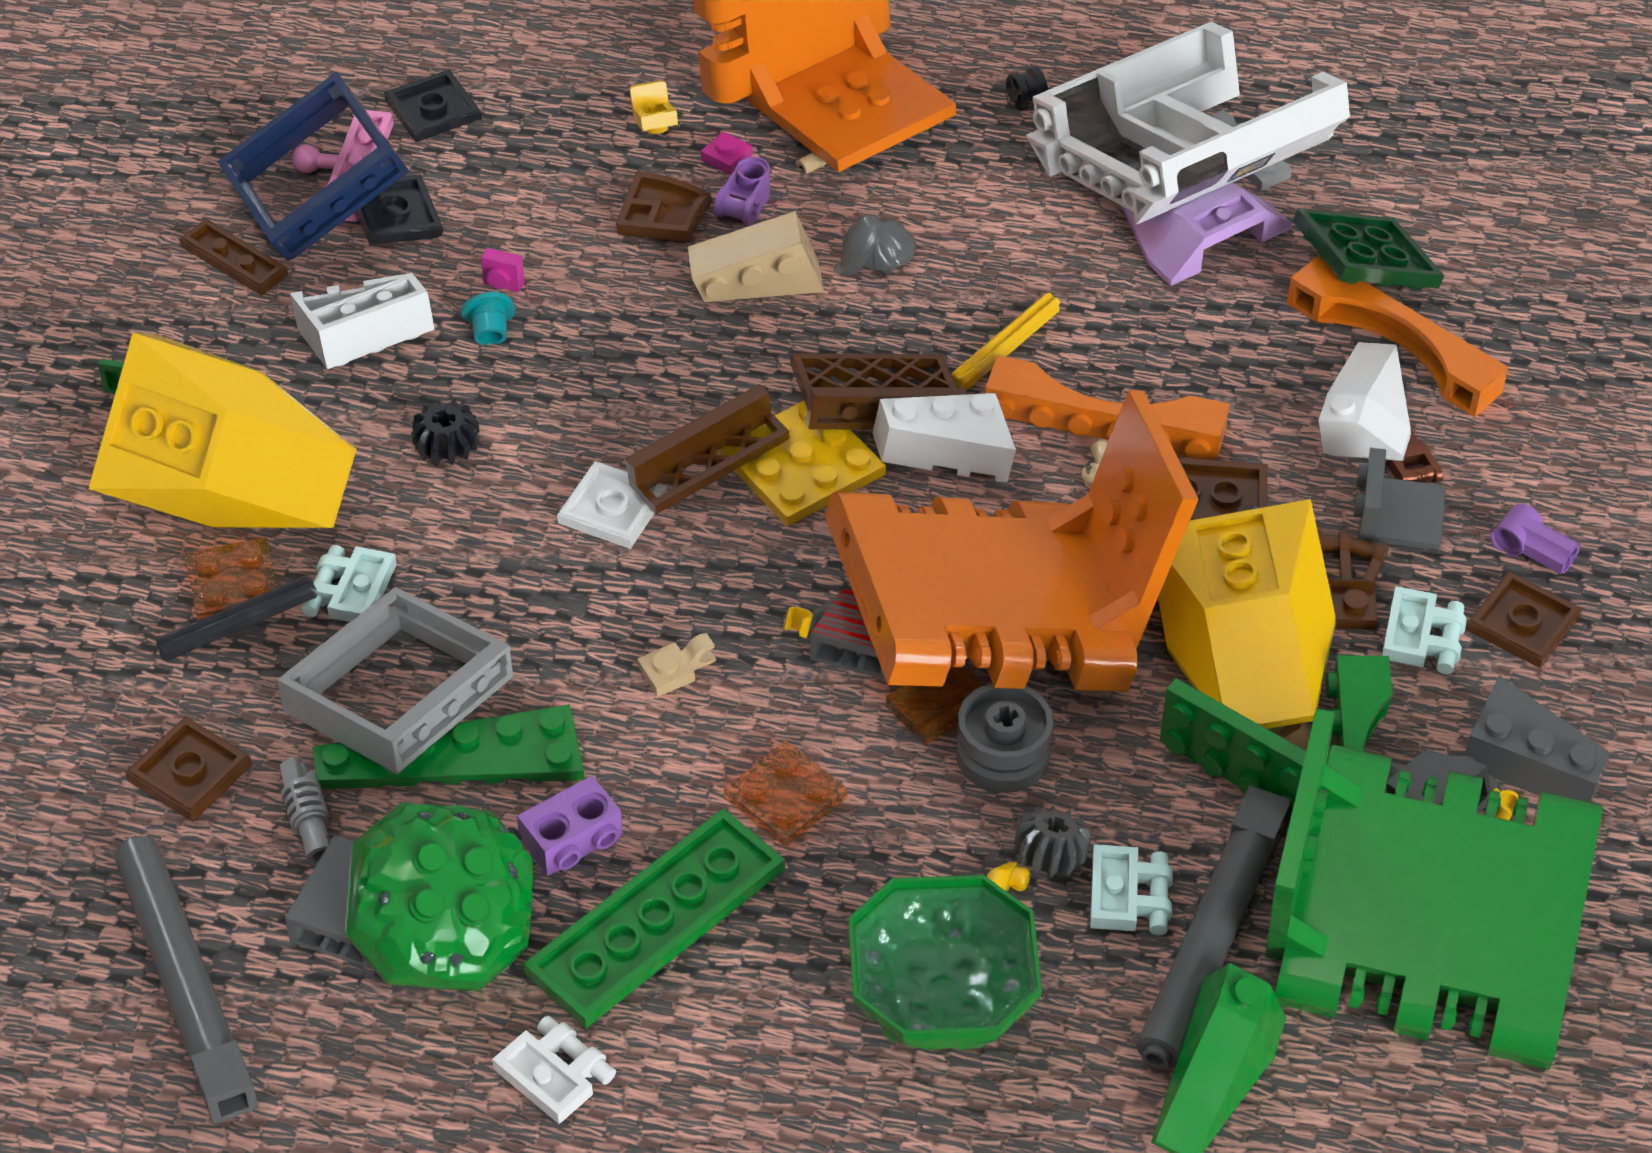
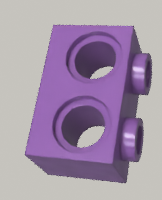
M593 775L517 815L518 831L522 836L521 843L547 876L558 870L572 868L579 862L580 858L597 849L604 850L609 848L619 837L623 836L621 810Z

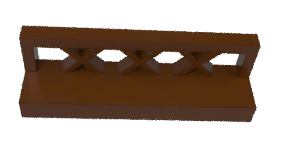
M758 384L625 458L629 485L651 510L658 514L789 440V430L771 413L769 393L761 384ZM764 424L773 431L772 434L764 438L750 437L751 431ZM724 446L740 447L739 452L732 456L717 455L718 450ZM692 464L707 465L706 470L699 475L683 474L684 469ZM658 483L673 484L672 490L658 498L651 492L650 488Z

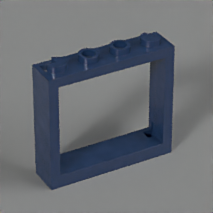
M337 72L217 161L269 241L287 261L297 257L409 172L365 108ZM349 107L378 148L276 224L249 182Z

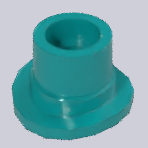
M484 292L470 298L463 304L461 317L472 324L474 340L478 344H498L507 339L506 322L515 315V304L510 297L499 292Z

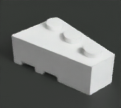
M413 273L363 281L364 288L340 291L339 285L327 287V294L303 297L302 291L290 293L297 328L326 369L345 365L351 360L370 353L380 352L386 347L405 340L415 339L421 334L435 330L428 292Z

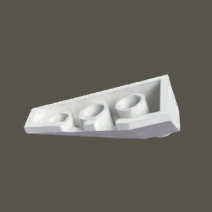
M1357 343L1328 391L1319 417L1323 453L1333 456L1368 458L1371 447L1386 449V460L1403 461L1411 435V428L1397 345Z

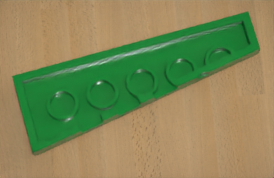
M570 704L459 722L398 774L340 742L312 746L316 775L321 789L373 788L385 785L394 787L416 786L420 782L443 781L444 785H458L460 781L486 780V783H504V779L529 778L530 782L585 779Z

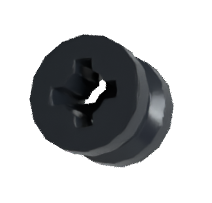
M1037 66L1026 69L1024 74L1016 72L1007 75L1006 90L1009 99L1017 109L1027 107L1029 102L1033 101V96L1048 90L1046 78Z

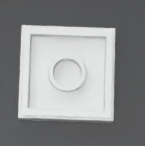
M595 461L559 511L557 518L559 524L631 549L654 515V512L631 488L626 471ZM658 483L651 487L650 490L658 498L667 493V486Z

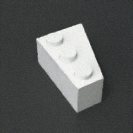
M996 393L880 399L873 436L882 462L931 471L933 465L958 469L957 475L970 477L971 472L993 475L997 482L1008 481L1016 448Z

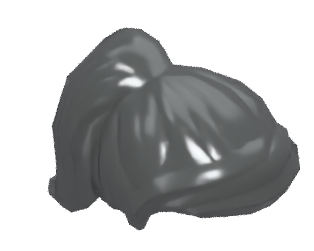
M872 214L860 216L846 233L843 240L842 259L840 263L835 264L834 271L840 275L850 276L865 267L870 270L882 271L887 275L894 269L904 266L915 256L916 241L913 234L893 219H879Z

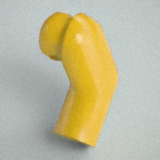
M1008 862L992 869L987 874V877L1005 891L1014 888L1021 892L1027 888L1031 873L1025 867H1018L1016 862Z

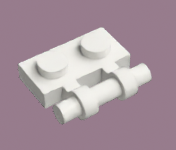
M545 1016L537 1026V1030L544 1035L541 1040L536 1039L525 1030L496 1055L492 1062L493 1069L560 1124L593 1095L592 1084L585 1078L594 1076L603 1085H606L614 1078L616 1070L605 1062L606 1056L596 1047L588 1048L577 1039L576 1031L567 1023L562 1022L559 1024L551 1016ZM565 1052L574 1061L568 1065L556 1053Z

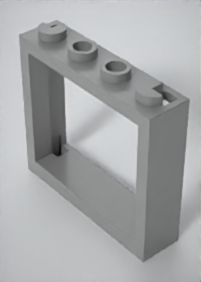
M394 587L354 620L347 623L326 642L318 646L293 668L289 669L277 679L283 712L398 774L513 677L509 644ZM400 630L466 663L386 730L320 695Z

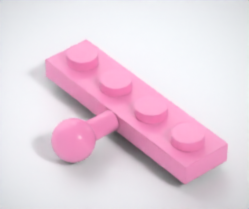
M366 110L388 140L394 125L393 113ZM354 115L339 155L320 153L315 146L303 144L294 150L292 163L296 170L304 174L313 173L318 168L333 169L327 184L329 185L378 147ZM357 212L344 221L357 222L359 218Z

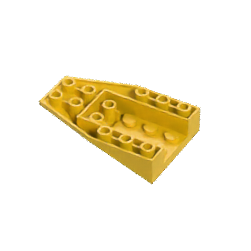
M132 333L88 489L210 527L334 528L357 449L263 372L158 334Z
M1311 499L1190 520L1158 596L1167 651L1195 689L1266 729L1313 721L1320 699L1336 617Z

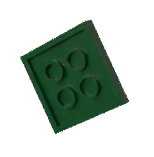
M1298 208L1293 223L1303 233V237L1317 250L1320 258L1326 261L1336 273L1335 276L1339 280L1349 284H1356L1357 281L1372 282L1382 287H1388L1390 284L1404 285L1415 290H1421L1423 287L1440 288L1445 275L1395 218Z

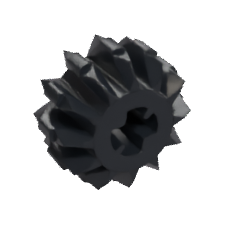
M438 399L436 406L423 405L422 412L414 415L412 422L413 432H411L412 444L415 445V449L418 450L422 460L432 457L437 466L443 459H447L453 466L455 457L458 456L468 460L470 451L477 450L479 442L478 433L480 432L479 422L476 420V415H472L469 405L459 406L455 399L449 404H442Z

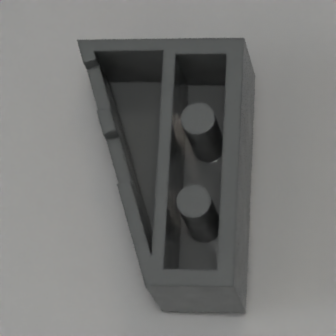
M1499 675L1469 736L1465 756H1471L1478 763L1487 765L1488 773L1494 779L1538 796L1543 791L1593 802L1601 784L1610 752Z

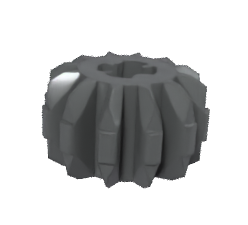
M1052 806L1047 811L1041 807H1035L1032 813H1024L1022 820L1019 821L1013 842L1015 845L1014 852L1020 856V864L1033 866V873L1046 872L1052 878L1055 873L1069 877L1072 871L1081 870L1082 864L1086 861L1091 840L1090 831L1084 827L1083 819L1072 818L1070 810L1060 812Z

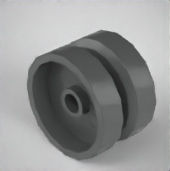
M993 683L975 689L963 700L958 712L956 756L957 765L968 780L980 788L997 793L1018 792L1029 788L1046 774L1051 761V741L1053 739L1054 722L1052 709L1044 697L1025 686V689L994 688Z

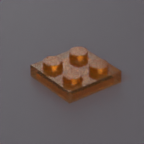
M267 537L185 553L198 620L278 587Z
M786 740L724 789V799L785 848L848 798V788Z

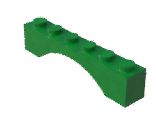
M1337 655L1334 672H1327L1326 697L1334 698V709L1329 711L1335 712L1331 735L1337 736L1338 746L1364 751L1374 730L1387 716L1392 697L1389 656Z

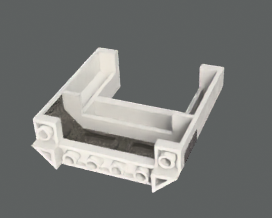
M1209 22L1033 96L1035 110L1033 112V121L1037 130L1027 134L1026 137L1050 177L1063 172L1071 179L1133 211L1135 225L1329 140L1333 136V131L1336 127L1350 117L1347 82L1321 72L1311 77L1313 93L1232 127L1202 112L1240 95L1233 31Z

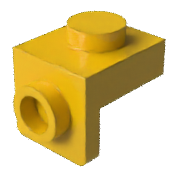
M663 80L630 86L629 91L634 121L642 131H647L649 134H659L668 131V126L678 125L677 112L668 101L667 87Z

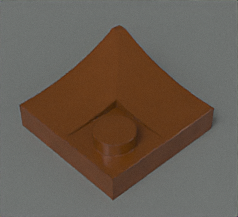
M636 171L616 221L618 235L690 242L701 216L712 202L711 193L672 177Z

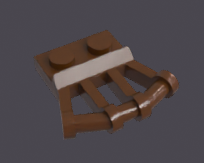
M1318 531L1321 550L1338 552L1339 578H1328L1336 617L1335 628L1376 630L1375 586L1377 577L1387 558L1390 544L1381 541L1378 544L1352 537L1350 532L1339 531L1338 535H1322L1321 531ZM1351 554L1372 560L1363 579H1352Z

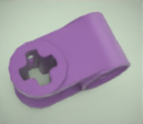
M753 156L744 158L737 164L732 175L717 194L714 204V216L721 219L727 216L743 221V225L746 227L755 223L760 211L771 195L770 167L766 160Z

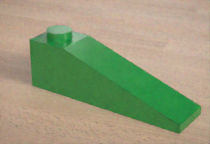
M1231 963L1203 979L1151 1141L1152 1144L1170 1153H1203L1272 1062L1287 1017L1269 983Z

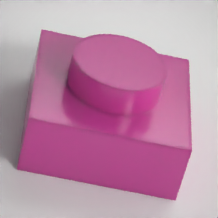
M724 131L701 150V161L729 175L733 173L737 164L742 159L752 156V145Z
M486 248L481 256L484 284L491 285L496 289L519 292L525 283L522 256Z

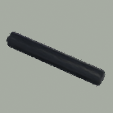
M304 575L156 639L157 648L161 657L165 661H169L315 599L318 596L317 589L312 578L309 575Z

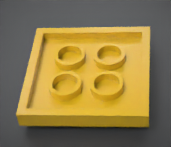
M804 401L775 415L789 430V440L734 470L786 526L827 506L833 492H854L886 475V465L850 429H808L805 422L807 407ZM764 424L751 431L750 437L764 438L772 434L773 431ZM724 446L718 450V454L720 456H732L739 452L740 447Z

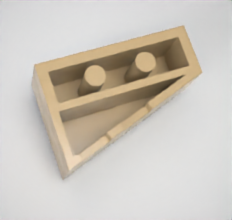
M796 211L688 246L692 280L704 302L824 292L819 260Z

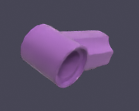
M1526 504L1514 505L1490 533L1491 542L1497 550L1501 552L1503 550L1508 551L1506 554L1510 557H1517L1522 553L1559 574H1565L1570 568L1581 546L1580 543L1544 525L1541 515L1534 508Z

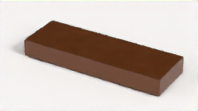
M207 218L179 238L182 248L261 296L288 276V269L285 265Z

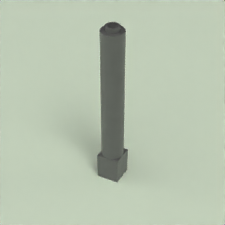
M1249 785L1233 820L1228 842L1136 1043L1138 1053L1149 1066L1157 1069L1176 1066L1203 979L1219 970L1225 961L1267 863L1270 864L1287 826L1291 799Z
M130 837L117 848L114 859L193 1066L196 1080L212 1123L216 1124L257 1109L259 1107L252 1080L238 1044L231 1034L158 843L151 837Z

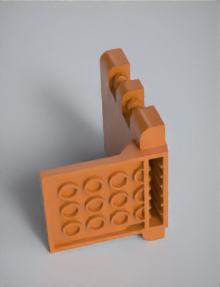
M693 0L694 12L705 21L711 23L712 30L719 32L712 39L713 45L698 51L702 92L715 102L724 104L734 103L743 98L746 99L837 172L843 171L956 116V103L887 53L879 34L884 33L891 26L889 0Z
M1128 390L1088 494L1070 505L1059 502L1014 500L1008 510L997 509L994 512V517H988V514L985 512L986 510L974 508L969 498L936 497L931 506H919L917 513H911L910 509H908L909 506L895 505L890 494L833 492L824 516L887 685L943 687L950 667L962 668L965 665L966 658H969L976 668H987L994 688L1025 689L1031 671L1043 670L1046 661H1051L1055 670L1067 671L1075 690L1128 692L1137 670V646L1199 499L1145 392Z

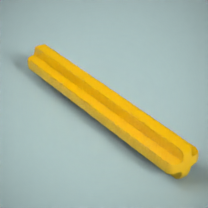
M1045 293L952 372L956 386L965 388V390L973 386L993 368L997 355L1008 356L1060 310V300L1057 297H1053L1051 293Z

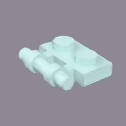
M332 545L328 553L321 556L316 566L318 574L313 582L318 596L303 603L301 611L309 617H314L317 615L320 607L329 604L327 607L329 618L351 622L373 605L375 601L382 598L397 565L395 554L356 546L351 558L344 557L345 550L341 546ZM340 576L341 579L338 585H332L333 579H337Z
M1395 586L1382 656H1389L1390 661L1419 667H1424L1426 655L1434 656L1438 661V672L1446 675L1453 673L1454 665L1460 660L1462 647L1459 643V637L1464 633L1467 622L1463 603L1451 601L1447 609L1435 607L1437 594ZM1431 627L1440 628L1443 632L1442 637L1430 635Z
M1094 844L1092 854L1090 928L1135 931L1137 917H1146L1149 920V931L1152 934H1166L1168 931V921L1172 918V902L1168 899V888L1173 883V870L1168 866V855L1164 852H1154L1151 855V863L1138 862V847ZM1138 883L1146 884L1150 887V896L1137 895Z

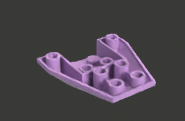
M1177 176L1178 193L1170 204L1204 189ZM1234 183L1225 185L1135 225L1134 212L1121 206L1147 264L1170 286L1200 273L1203 250L1246 229L1263 243L1292 228V223L1270 202Z

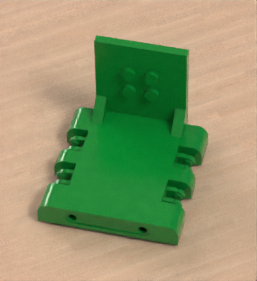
M1316 708L1275 884L1265 953L1266 958L1282 961L1275 991L1280 1005L1335 1018L1343 978L1346 976L1354 978L1348 1007L1359 1009L1365 993L1364 982L1367 981L1383 985L1382 991L1378 995L1376 1007L1378 1014L1387 1016L1393 988L1401 989L1402 993L1393 1032L1427 1041L1438 998L1446 1000L1441 1029L1451 1031L1452 1026L1455 1025L1457 1003L1475 1007L1474 1013L1471 1015L1468 1029L1470 1030V1036L1478 1038L1481 1036L1486 1010L1494 1011L1495 1015L1487 1055L1550 1070L1558 1044L1603 805L1541 791L1537 801L1533 826L1524 824L1529 798L1518 796L1513 807V821L1495 818L1496 813L1499 812L1501 797L1500 792L1490 790L1485 814H1477L1483 778L1450 770L1442 805L1433 804L1438 778L1428 776V779L1424 782L1422 791L1423 801L1405 797L1411 782L1409 771L1400 770L1395 795L1385 793L1392 757L1332 744L1327 763L1335 712Z

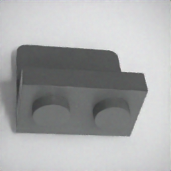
M1370 447L1367 464L1359 463L1356 487L1363 488V493H1356L1353 517L1360 518L1358 538L1365 541H1381L1393 545L1431 550L1439 549L1443 535L1445 488L1437 484L1384 478L1386 449Z

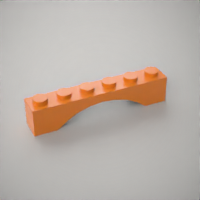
M1319 255L1291 277L1287 299L1288 305L1316 322L1359 327L1377 333L1399 344L1412 353L1429 370L1438 384L1443 399L1473 417L1480 414L1503 393L1508 366L1386 295L1369 283L1357 281L1356 284H1349L1339 280L1335 276L1336 273Z
M1000 355L996 357L985 387V394L996 393L1005 419L1027 422L1041 428L1050 427L1069 431L1078 436L1088 435L1107 440L1110 439L1123 403L1100 400L1072 390L1049 376L1034 362ZM1190 395L1173 401L1151 404L1176 454L1194 459H1218L1227 428L1230 403Z

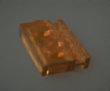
M964 666L962 668L950 667L943 687L903 685L886 696V707L912 733L916 732L921 737V742L927 745L957 726L958 712L963 700L975 689L981 687L980 681Z

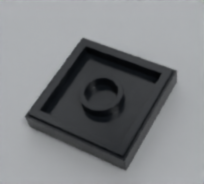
M450 69L384 92L386 103L415 142L482 119L481 110Z
M421 175L401 177L356 211L369 245L432 239L442 236L443 226Z

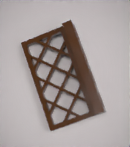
M791 354L790 365L807 407L805 422L808 429H874L880 399L967 395L965 388L956 387L942 354ZM807 368H817L822 372L817 374ZM845 368H854L861 372L855 374ZM882 368H892L898 372L893 374ZM920 368H935L936 372L932 375ZM835 377L846 383L844 385H840L830 380V378ZM873 377L883 382V384L880 386L868 380V378ZM910 377L921 382V384L918 386L905 379Z

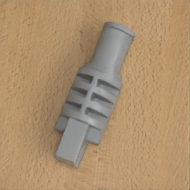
M292 756L280 764L284 784L281 795L291 829L302 839L306 860L311 865L316 866L330 843L327 832L330 815L316 773L314 771L309 772L308 767L304 763L299 762L296 757Z

